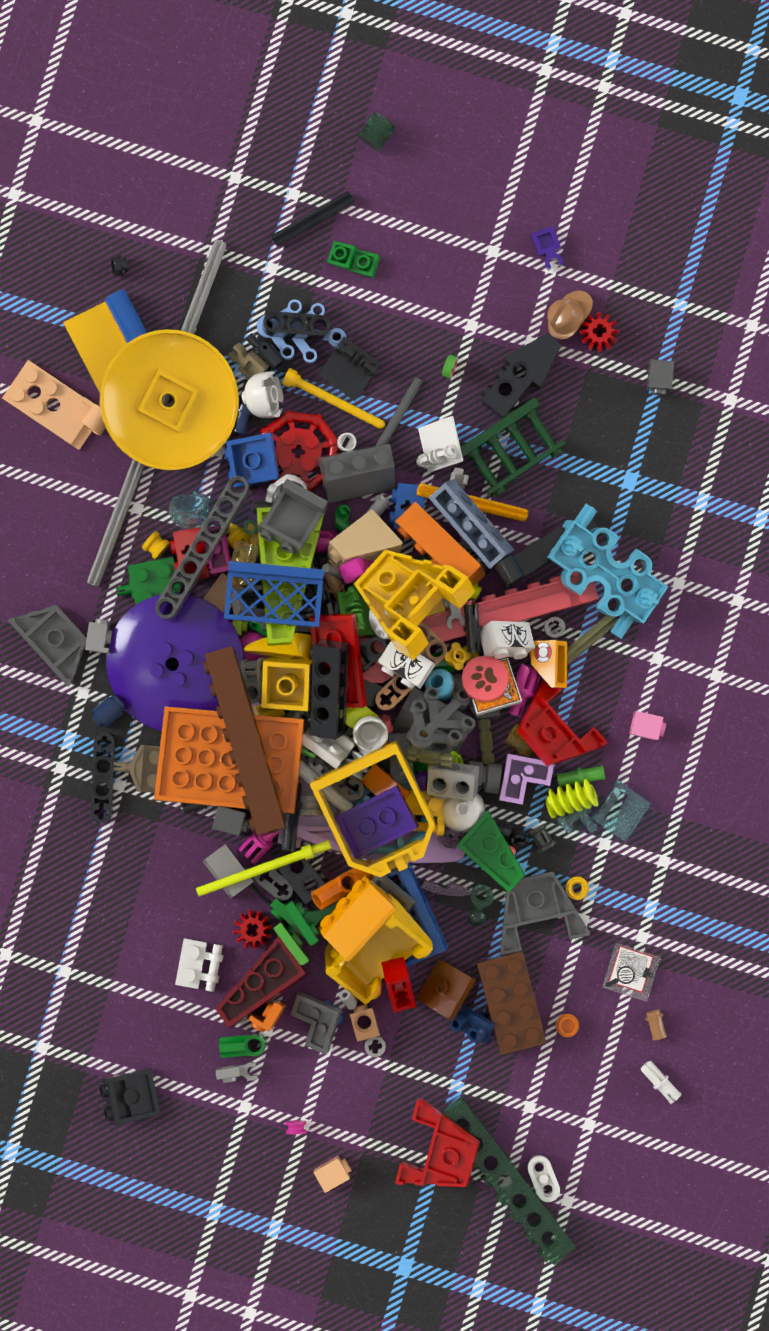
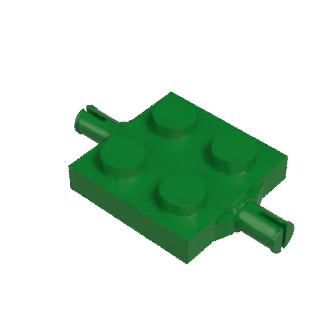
M174 557L129 565V585L116 587V591L125 589V591L117 592V596L131 594L137 605L145 599L162 594L175 573ZM182 583L175 584L173 593H181Z

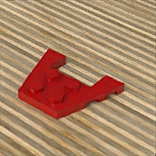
M542 679L517 732L548 767L605 746L608 742L595 727L588 731L581 739L575 735L548 704L562 689L550 687Z
M419 1098L416 1101L412 1120L434 1128L425 1167L423 1169L402 1161L395 1184L413 1183L422 1186L424 1184H437V1186L467 1187L480 1141L425 1100Z

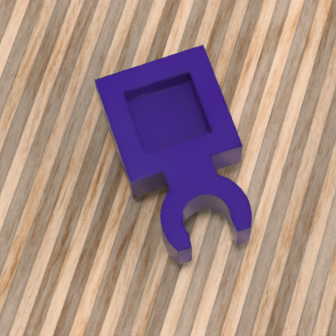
M553 226L532 233L531 238L538 256H546V269L548 271L551 270L550 261L553 259L557 260L559 267L562 266V257L555 252L560 250L561 246Z

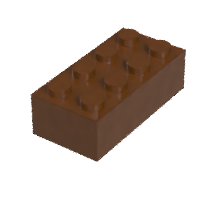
M523 951L476 962L491 1021L495 1023L493 1029L500 1054L504 1055L546 1044Z

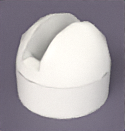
M351 433L341 434L337 440L338 448L344 452L354 449L356 446L355 436ZM348 437L350 439L344 448L342 444L345 438Z

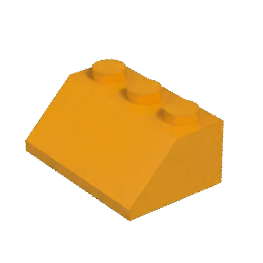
M364 876L362 880H358L353 885L352 891L346 897L339 900L334 911L322 919L318 929L322 936L349 962L396 911V907L385 891L368 877Z

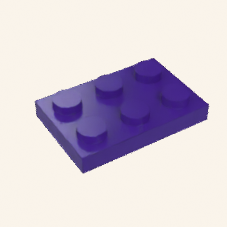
M398 785L335 816L356 859L419 828Z

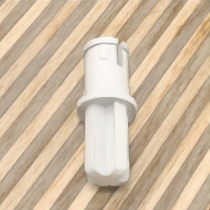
M652 1061L646 1062L641 1067V1071L654 1084L653 1088L658 1089L670 1104L674 1103V1100L676 1101L681 1096V1092L668 1080L669 1076H664Z

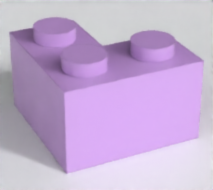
M507 754L499 800L523 805L527 782L550 786L554 765L547 767L542 760Z

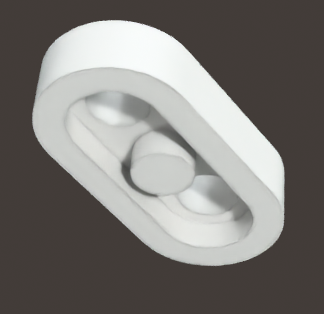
M536 1155L528 1162L527 1169L538 1197L542 1201L552 1202L560 1194L559 1184L549 1160L542 1155ZM537 1163L543 1164L541 1171L535 1170ZM544 1186H552V1191L545 1193L543 1191Z

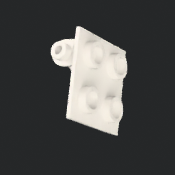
M453 416L418 428L424 452L416 460L418 466L427 468L428 473L463 461Z

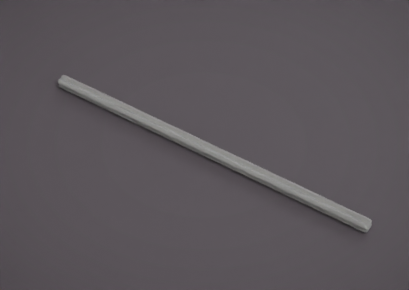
M214 241L181 331L191 334L195 332L227 247L223 241ZM164 394L162 397V404L167 407L170 394ZM135 460L131 462L87 580L88 584L98 587L101 583L144 468L143 464Z

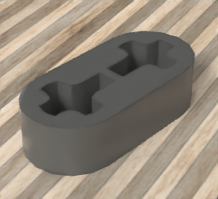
M276 869L271 870L269 876L274 879L273 882H270L268 879L262 881L260 879L261 874L254 877L259 885L279 900L289 899L294 892V889L284 876ZM275 882L281 886L287 884L289 894L279 895V888L274 885Z

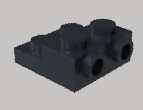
M151 1068L102 1078L103 1084L99 1085L101 1097L106 1098L107 1107L104 1108V1116L106 1121H110L111 1125H120L161 1115Z

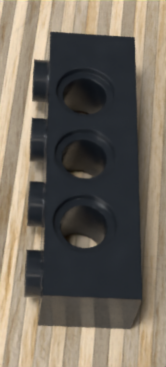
M322 639L315 643L311 649L313 665L310 672V681L312 682V691L310 693L311 714L308 719V725L310 727V735L336 740L346 732L349 643ZM326 663L330 665L331 670L326 667ZM325 685L329 688L330 693L326 691ZM324 708L328 710L329 715L325 713Z

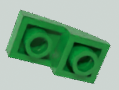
M334 241L327 263L373 279L380 256L359 250L352 245Z

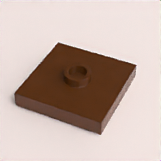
M438 958L416 999L453 1021L476 980Z

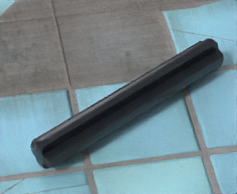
M347 191L271 236L274 244L277 247L283 245L353 204V196Z

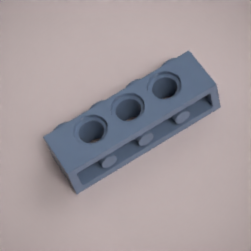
M454 479L445 482L429 497L489 569L493 568L514 551L513 547Z

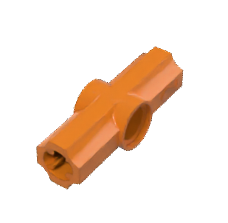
M352 868L312 891V900L315 906L322 910L347 896L352 891L353 885L358 880H362L364 876L372 881L375 875ZM342 879L348 882V889L343 887Z

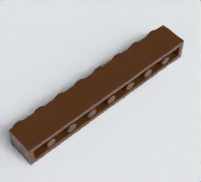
M232 646L205 654L206 661H203L206 674H210L213 683L209 684L213 697H217L219 702L216 710L219 719H224L226 728L222 730L226 742L230 741L232 751H229L232 764H237L239 773L236 774V779L239 787H243L245 791V796H242L246 810L250 809L252 818L249 819L251 830L253 833L257 832V835L262 837L288 829L236 651Z

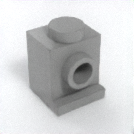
M96 619L95 623L89 622L85 650L109 654L110 649L107 648V644L111 643L113 633L110 630V621Z

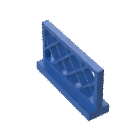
M229 561L224 619L319 628L324 570ZM232 578H243L249 586L237 594L232 588ZM248 579H255V581L250 583ZM260 580H266L272 587L263 596L254 588V585ZM271 581H277L279 583L274 585ZM284 582L291 583L296 589L287 598L277 589ZM295 583H299V584H303V585H301V586L298 588ZM307 584L318 585L317 595L309 601L301 589ZM251 588L259 599L248 607L240 596ZM275 590L283 601L272 609L264 598ZM231 591H232L233 594L235 595V597H234L232 600H231ZM299 593L307 603L296 611L288 600ZM239 599L246 610L240 615L229 614L230 605ZM315 599H316V608L312 605V602H313ZM262 601L270 612L264 617H257L251 609ZM284 603L294 613L288 619H280L275 613ZM308 605L315 612L314 622L304 621L299 615ZM247 612H249L252 616H244V615H245ZM271 614H273L276 618H268V617H269ZM295 616H297V618H298L300 621H298V620H291V619H293Z
M408 863V868L400 872L397 868L391 871V873L386 874V876L389 878L397 874L401 881L400 888H404L405 892L416 901L408 913L413 919L419 921L421 929L432 940L433 950L427 957L421 959H412L413 955H411L408 961L405 962L406 967L444 952L449 948L411 863ZM412 909L414 910L416 916L411 914Z

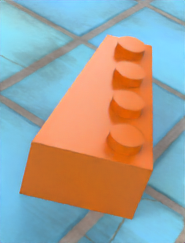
M416 502L395 521L399 526L397 531L406 540L410 538L415 543L413 547L422 556L426 554L433 564L452 566L466 575L473 587L485 576L482 566Z

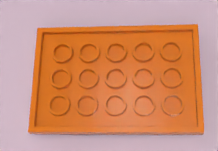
M165 706L154 800L246 809L242 796H245V791L243 787H239L236 779V774L239 773L237 764H232L229 751H232L230 741L226 742L222 730L226 728L224 719H219L217 711ZM255 715L283 813L295 814L305 720Z

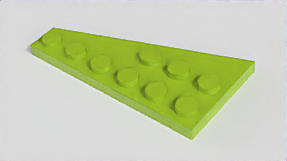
M271 507L256 509L257 525L263 522ZM324 514L299 555L294 552L290 554L284 551L280 544L274 541L268 542L258 533L261 564L311 568ZM262 580L263 595L272 588L266 580ZM271 581L274 585L279 583L277 581ZM288 582L282 583L277 588L285 598L296 590ZM295 583L298 588H299L301 585H303V584ZM306 586L303 589H301L303 594L305 592ZM275 590L264 598L272 609L283 601ZM297 593L288 602L297 611L301 608L303 598ZM286 603L275 611L280 619H288L294 614ZM264 604L266 615L270 612V610ZM271 614L268 618L276 617L273 614ZM295 616L291 620H298V618ZM266 623L268 646L292 644L296 626Z

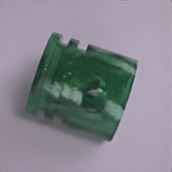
M373 112L364 128H362L361 133L358 134V138L370 148L380 152L396 127L382 115Z

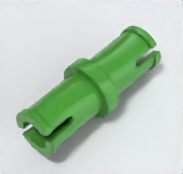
M603 765L587 769L579 767L576 771L557 773L559 786L562 788L566 784H570V786L575 785L577 781L583 786L584 779H587L588 782L605 780Z

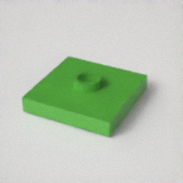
M282 921L274 927L275 932L298 963L303 966L310 959L301 948L303 942L295 932L291 934Z

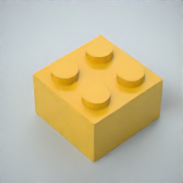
M273 657L264 660L261 708L309 711L311 709L310 693L312 691L310 672L313 660Z

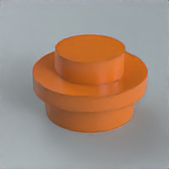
M563 1014L556 1021V1030L563 1037H572L579 1030V1022L574 1015Z

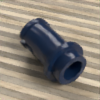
M239 404L236 422L232 431L245 435L249 417L253 414L247 406Z

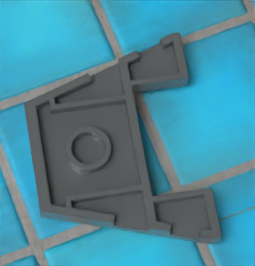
M553 871L524 877L511 892L506 891L500 948L501 955L522 951L517 926L564 916L569 940L590 935V931Z

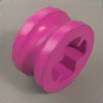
M305 1120L285 1122L288 1126L286 1134L307 1133V1130L304 1129V1125H306Z

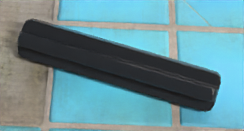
M299 782L295 814L285 813L288 829L283 830L282 850L284 851L296 850L302 784Z

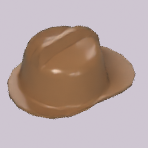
M581 290L573 291L549 307L547 312L548 330L554 338L563 340L573 336L590 314L593 300L587 292Z

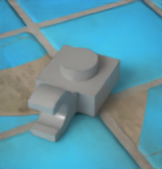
M455 467L454 472L451 473L450 480L454 479L464 490L469 476L463 475L464 469Z
M443 598L445 608H450V614L446 618L449 629H452L451 622L454 618H458L461 626H464L465 620L461 610Z
M256 1062L217 1068V1080L222 1079L223 1083L237 1081L236 1077L241 1075L247 1080H256L258 1075H250L248 1073V1068L256 1066Z

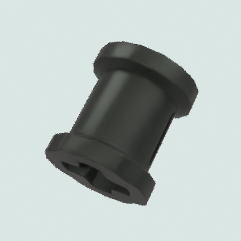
M546 823L527 833L528 836H532L536 843L538 853L557 844L547 832Z

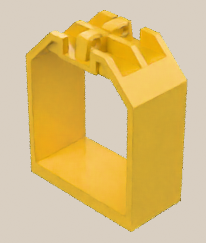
M397 740L311 781L310 786L348 866L382 877L391 873V870L396 867L400 872L408 868L409 861L412 860L414 862L424 857L435 826V819ZM396 754L429 823L425 836L371 862L359 858L356 859L346 842L322 789Z

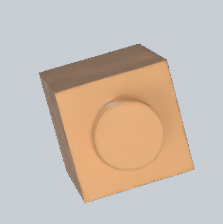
M338 1155L315 1168L313 1173L326 1193L349 1180V1172L352 1170L346 1159L341 1160Z

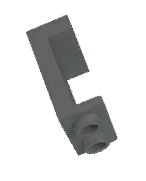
M286 479L282 485L281 493L263 522H260L258 525V533H260L264 540L280 544L284 551L290 554L294 552L299 555L326 511L328 501Z

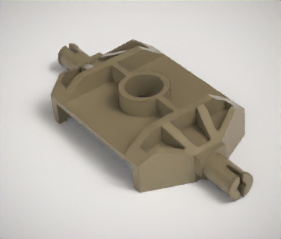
M140 745L131 762L114 761V766H121V768L114 767L113 771L130 773L137 792L155 793L160 746Z

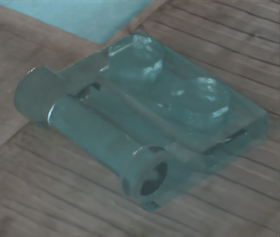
M616 780L613 785L614 789L597 813L594 812L591 819L626 842L652 803L622 782ZM624 793L627 795V798L609 823L604 818L620 795Z

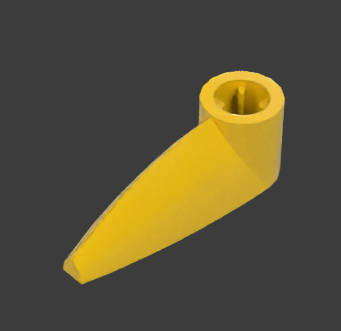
M294 633L292 644L268 646L266 637L246 645L244 651L276 658L309 660L312 639L311 635Z

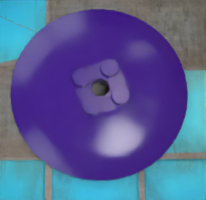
M162 594L143 600L132 607L121 618L112 633L111 643L108 644L110 650L109 654L107 653L106 666L113 693L126 706L125 710L133 718L156 730L162 731L165 706L217 711L216 706H219L217 697H213L209 685L213 683L210 674H206L203 661H206L205 654L232 646L236 651L238 661L244 660L242 642L232 622L224 619V613L215 605L194 595L188 596L176 618L171 621L161 619L156 612L155 606ZM166 603L161 607L163 615H169L173 611L172 604ZM170 657H174L179 661L177 670H171L168 667L167 661Z

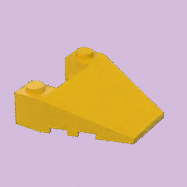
M384 550L354 583L395 648L413 661L429 644L423 631L417 626L438 602L444 598L460 609L475 593L469 578L452 566L445 564L440 566L433 564L429 560L424 559V561L413 559L412 556Z

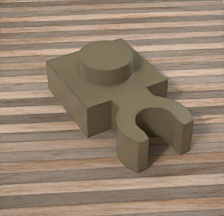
M237 343L233 347L234 350L228 354L230 360L240 364L238 370L248 379L255 374L266 372L269 368V365L254 351L248 354L245 346L241 343Z

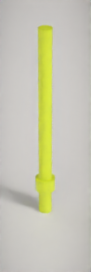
M326 840L313 846L308 844L301 847L302 850L196 888L197 894L200 897L304 858L309 860L314 858L315 854L332 849L330 842Z

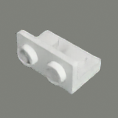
M310 728L303 734L302 745L335 769L346 759L356 744L345 734L336 740L310 735Z

